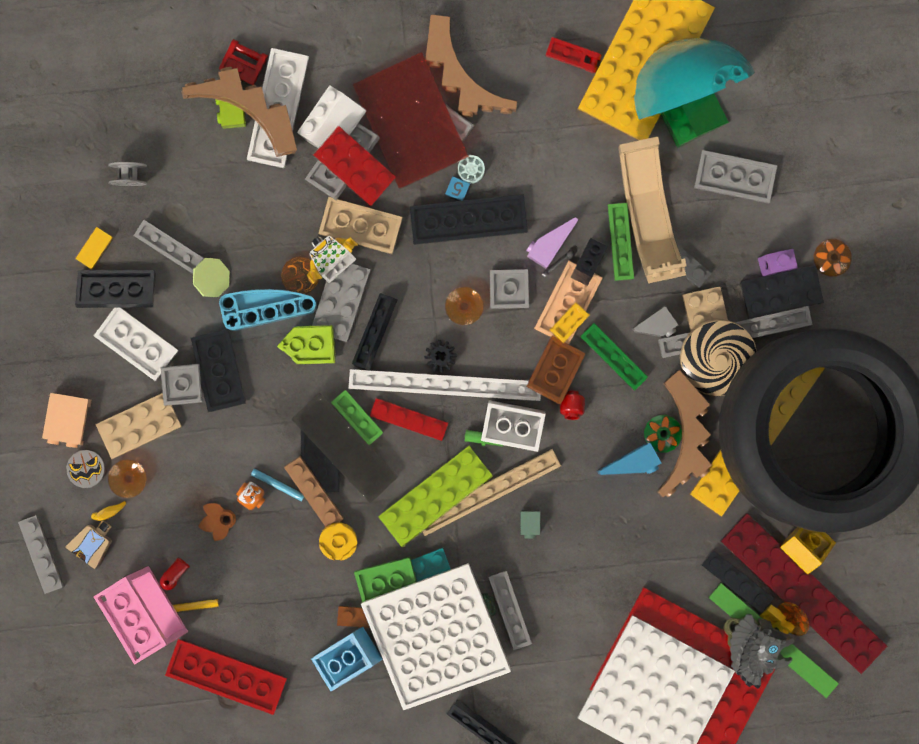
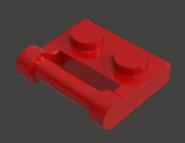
M233 39L220 64L219 70L221 71V69L226 67L237 68L240 80L252 86L255 85L268 59V55L255 52ZM235 51H238L258 62L254 65L233 54Z

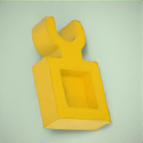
M773 605L767 607L760 614L761 618L771 621L772 627H777L780 632L788 634L795 628L792 623L785 620L786 617Z

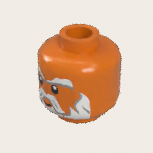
M244 482L236 493L238 496L237 501L249 510H253L255 507L260 508L265 501L263 498L265 492L253 482Z

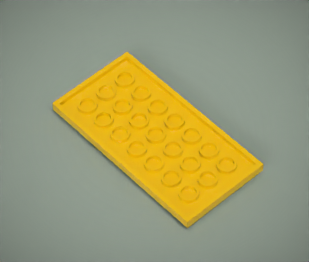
M633 0L578 109L638 140L648 139L661 113L638 119L634 95L637 84L636 80L640 70L648 58L659 48L678 40L700 38L715 7L702 0Z

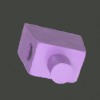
M793 249L767 254L758 258L762 277L798 269Z

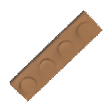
M301 456L284 466L325 527L344 519Z

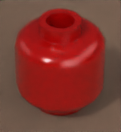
M568 391L560 404V413L565 419L578 420L585 413V398L578 391Z

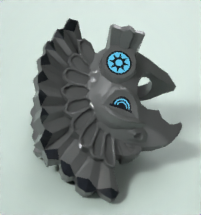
M746 614L745 618L741 619L738 625H735V630L732 632V638L730 639L731 660L733 661L731 667L737 675H740V678L745 681L748 687L754 685V687L759 689L763 673L770 674L774 671L773 669H780L791 663L793 659L791 657L784 658L780 652L784 647L795 642L791 635L772 628L771 621L758 618V626L754 622L752 614Z

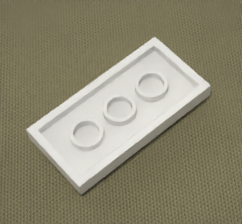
M114 308L94 334V337L154 381H157L161 376L160 367H167L179 351L122 308Z

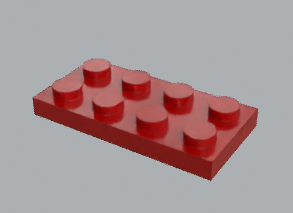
M340 126L334 129L313 154L315 158L370 206L373 205L396 178L395 175Z

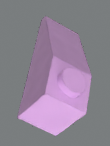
M576 217L539 238L536 243L532 241L526 250L529 252L527 257L547 269L578 219Z

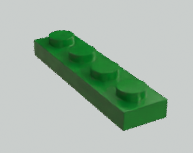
M595 323L580 336L634 391L648 378Z

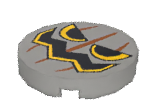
M91 450L76 452L68 460L66 466L70 481L81 488H90L99 484L106 471L102 457Z

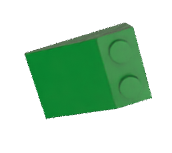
M714 93L660 114L677 148L729 123Z

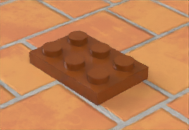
M551 336L526 387L561 404L586 353Z

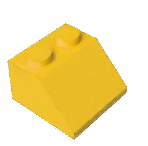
M797 527L786 538L780 548L801 569L809 574L824 562L836 542L826 532H817Z

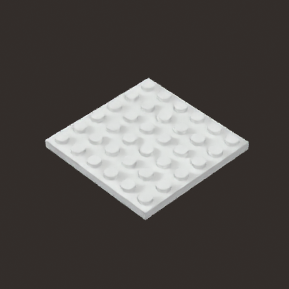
M469 563L361 603L403 710L511 672L509 662Z
M632 615L577 718L624 744H697L735 671Z

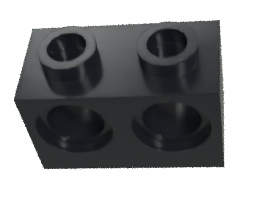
M590 238L570 278L588 286L608 246Z

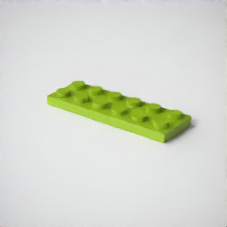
M468 446L378 517L400 546L404 547L491 479L493 475L471 447Z

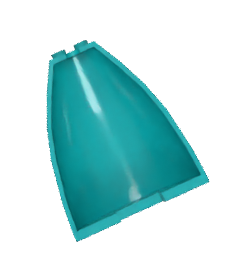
M692 38L669 43L655 51L638 74L634 95L638 119L650 117L711 95L726 88L725 85L728 80L738 83L752 76L755 71L743 54L723 42L704 38Z

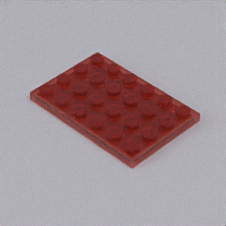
M422 52L353 84L362 107L366 110V116L374 133L380 137L378 143L392 174L396 176L395 181L399 189L469 158Z

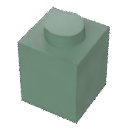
M520 511V535H524V538L535 539L536 535H540V511Z

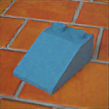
M645 443L597 470L600 475L645 472L650 474L659 469L658 465L661 464V461L651 443Z
M361 627L314 656L311 660L329 690L333 691L383 660L364 627Z

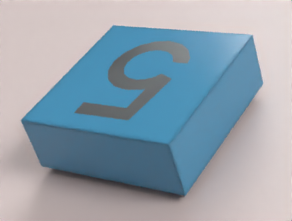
M452 176L445 195L463 201L470 183Z

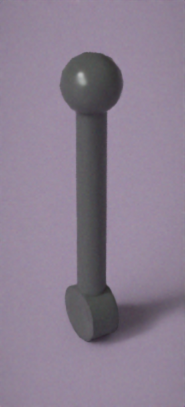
M569 250L566 256L544 271L541 276L543 278L546 277L565 260L572 258L574 252Z

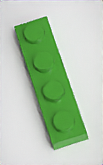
M627 203L608 204L614 281L634 279Z

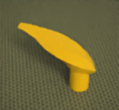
M124 501L117 505L108 506L99 512H94L91 518L98 521L109 519L116 515L126 505V502Z

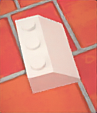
M329 85L297 133L307 142L319 148L337 126H340L350 135L366 110L345 94Z
M489 400L481 441L538 452L545 411Z

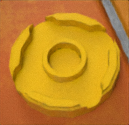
M340 522L331 523L320 534V550L323 555L331 560H345L352 556L356 550V533L347 524Z

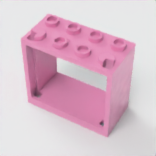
M149 566L124 577L94 596V599L134 665L188 633V630ZM105 596L107 600L103 602L101 597ZM137 651H138L139 654H140V657H139V658H137L136 655L134 654V653L137 652Z

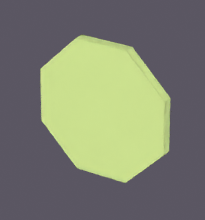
M204 258L193 269V285L202 296L219 297L229 287L230 271L220 259Z

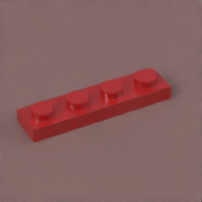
M377 398L370 413V417L440 441L443 440L448 426L447 422Z

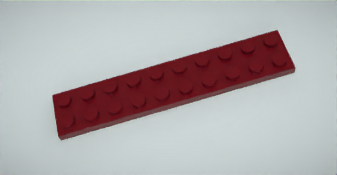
M747 513L722 538L721 542L786 604L794 609L795 605L798 606L801 613L797 610L793 611L801 618V614L805 615L808 619L806 623L860 674L888 647L811 573L807 574L780 548L781 545Z

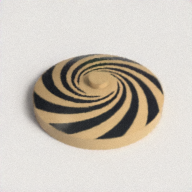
M724 319L709 320L695 327L685 338L680 352V365L684 376L698 391L712 396H724L738 370L757 352V349L750 334L737 323Z

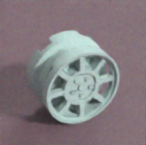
M468 155L460 160L458 174L463 181L473 184L482 179L485 166L479 157Z

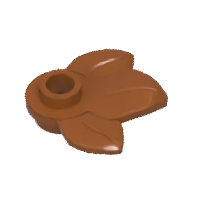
M217 503L204 505L203 509L208 516L200 522L199 528L206 532H213L214 541L224 539L228 534L229 528L233 527L236 523V515L231 510H224ZM225 515H228L230 517V521L228 523L224 522L223 520Z

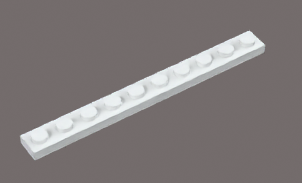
M350 369L349 389L540 401L541 394L526 387L528 381L352 369Z

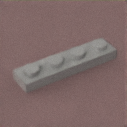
M145 220L142 221L133 235L192 274L193 269L204 259Z
M38 515L18 522L44 594L64 587Z
M507 570L489 576L513 650L531 645L532 643Z

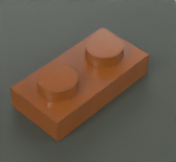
M338 607L337 626L370 628L362 607Z

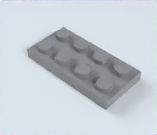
M359 123L350 134L369 153L380 139L378 135ZM319 160L305 178L307 182L334 200L339 198L347 186Z
M702 150L694 188L769 204L777 165Z
M351 264L330 283L326 281L312 326L333 325L334 338L348 342L371 270Z

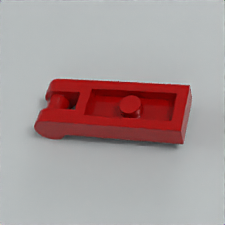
M554 37L551 38L545 55L590 73H596L597 62L602 57L600 53ZM585 56L591 58L589 64L584 62Z

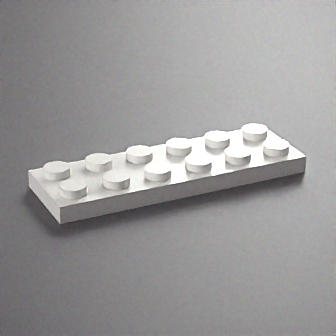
M271 48L262 88L267 109H270L269 106L274 104L286 105L293 132L309 56ZM255 121L247 160L285 168L287 155L276 157L271 141L265 131Z

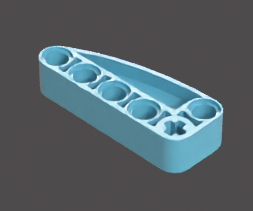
M284 290L240 291L225 294L219 301L223 323L227 329L232 331L311 314L317 308V302L313 297ZM228 298H232L234 301L231 308L224 306V302ZM305 300H312L313 306L311 309L305 310L303 308ZM287 304L294 306L293 313H285L284 308ZM269 308L275 309V316L273 318L266 317V311ZM251 312L257 315V319L253 323H249L247 320V316ZM232 317L238 320L234 327L229 324Z

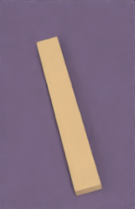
M553 449L480 486L423 531L424 536L560 467L561 464Z

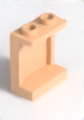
M50 393L42 438L48 439L47 443L59 445V441L66 442L67 447L78 448V445H83V433L91 400Z

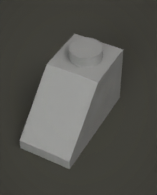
M663 307L632 330L635 333L658 337L666 335V337H669L676 332L675 327L678 324L668 309Z

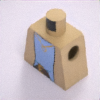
M104 520L101 521L97 528L88 525L67 544L66 548L92 568L97 569L112 542L106 536L112 526Z

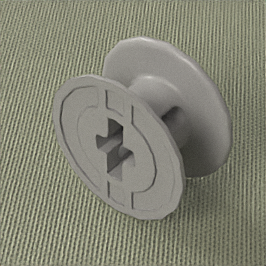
M114 162L108 164L110 167L118 168V180L109 181L108 184L117 186H143L147 184L145 181L137 180V169L147 167L146 164L136 162Z

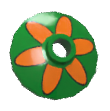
M658 415L646 424L644 438L646 443H651L655 451L667 453L679 445L682 438V429L673 417ZM662 430L667 432V436L664 438L660 435Z

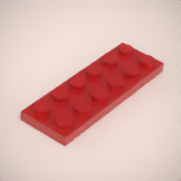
M182 639L177 641L165 674L167 677L272 715L276 711L287 677Z

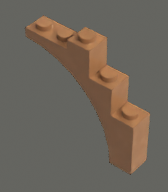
M431 15L425 61L426 64H429V67L440 68L441 65L444 66L442 88L446 92L456 93L457 90H460L458 113H462L463 117H473V115H477L478 108H482L484 112H493V109L501 110L500 113L503 114L516 112L517 101L504 99L489 93L466 74L458 62L452 47L450 17Z
M226 67L221 69V72H218V80L216 81L215 78L204 80L202 84L191 82L182 87L183 99L197 97L212 98L230 103L242 109L265 131L272 143L276 157L294 154L297 151L286 105L274 104L269 106L270 109H267L262 87L257 88L256 85H252L243 90L237 68Z
M680 370L663 383L672 395L679 411L682 423V442L675 468L665 483L657 490L661 497H670L676 491L675 487L679 483L683 485L691 478L689 476L691 473L695 478L699 476L703 478L710 472L709 467L711 466L710 462L697 449L698 446L702 448L710 441L708 437L711 434L696 419L697 416L701 418L709 411L707 407L710 404Z

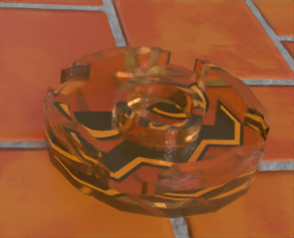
M299 256L286 262L281 272V278L287 290L308 294L315 289L319 279L313 284L307 277V274L310 272V259Z

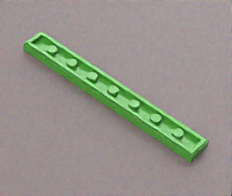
M722 583L708 597L732 618L741 619L746 614H752L757 622L758 618H761ZM793 644L781 650L780 653L784 658L791 657L793 659L788 666L825 698L839 684Z

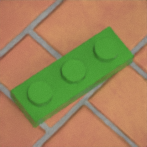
M346 390L331 402L368 445L372 444L383 434V431Z

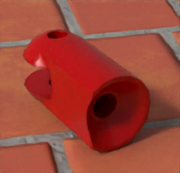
M178 557L161 577V588L164 590L175 588L177 581L190 566Z

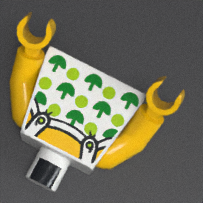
M327 236L324 240L321 237L314 238L312 245L315 248L310 251L312 259L310 261V272L307 274V277L313 284L317 279H322V277L330 283L356 260L351 253L354 246H358V243L351 237L347 239H333L331 236Z

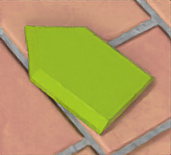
M333 325L295 326L277 346L289 355L296 364L335 363L336 360Z

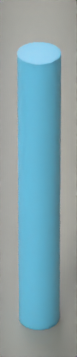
M255 468L253 469L251 476L301 502L304 499V495L301 492Z

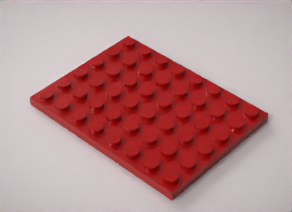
M643 587L589 690L592 691L632 615L733 669L731 667L733 661L731 660V651L728 645V635L723 629ZM734 672L697 744H736L773 672L770 674L763 673L759 689L754 687V685L748 687L745 681L740 678V675Z

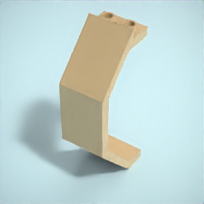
M658 137L625 143L618 147L625 199L634 240L648 283L686 276V261L681 259L675 242L664 195Z

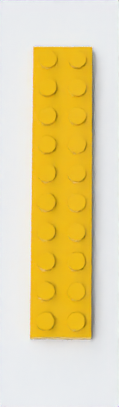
M818 367L802 373L782 390L770 416V445L773 444L825 368ZM720 449L711 462L710 472L703 478H700L690 495L722 516L738 494L739 489L726 468Z

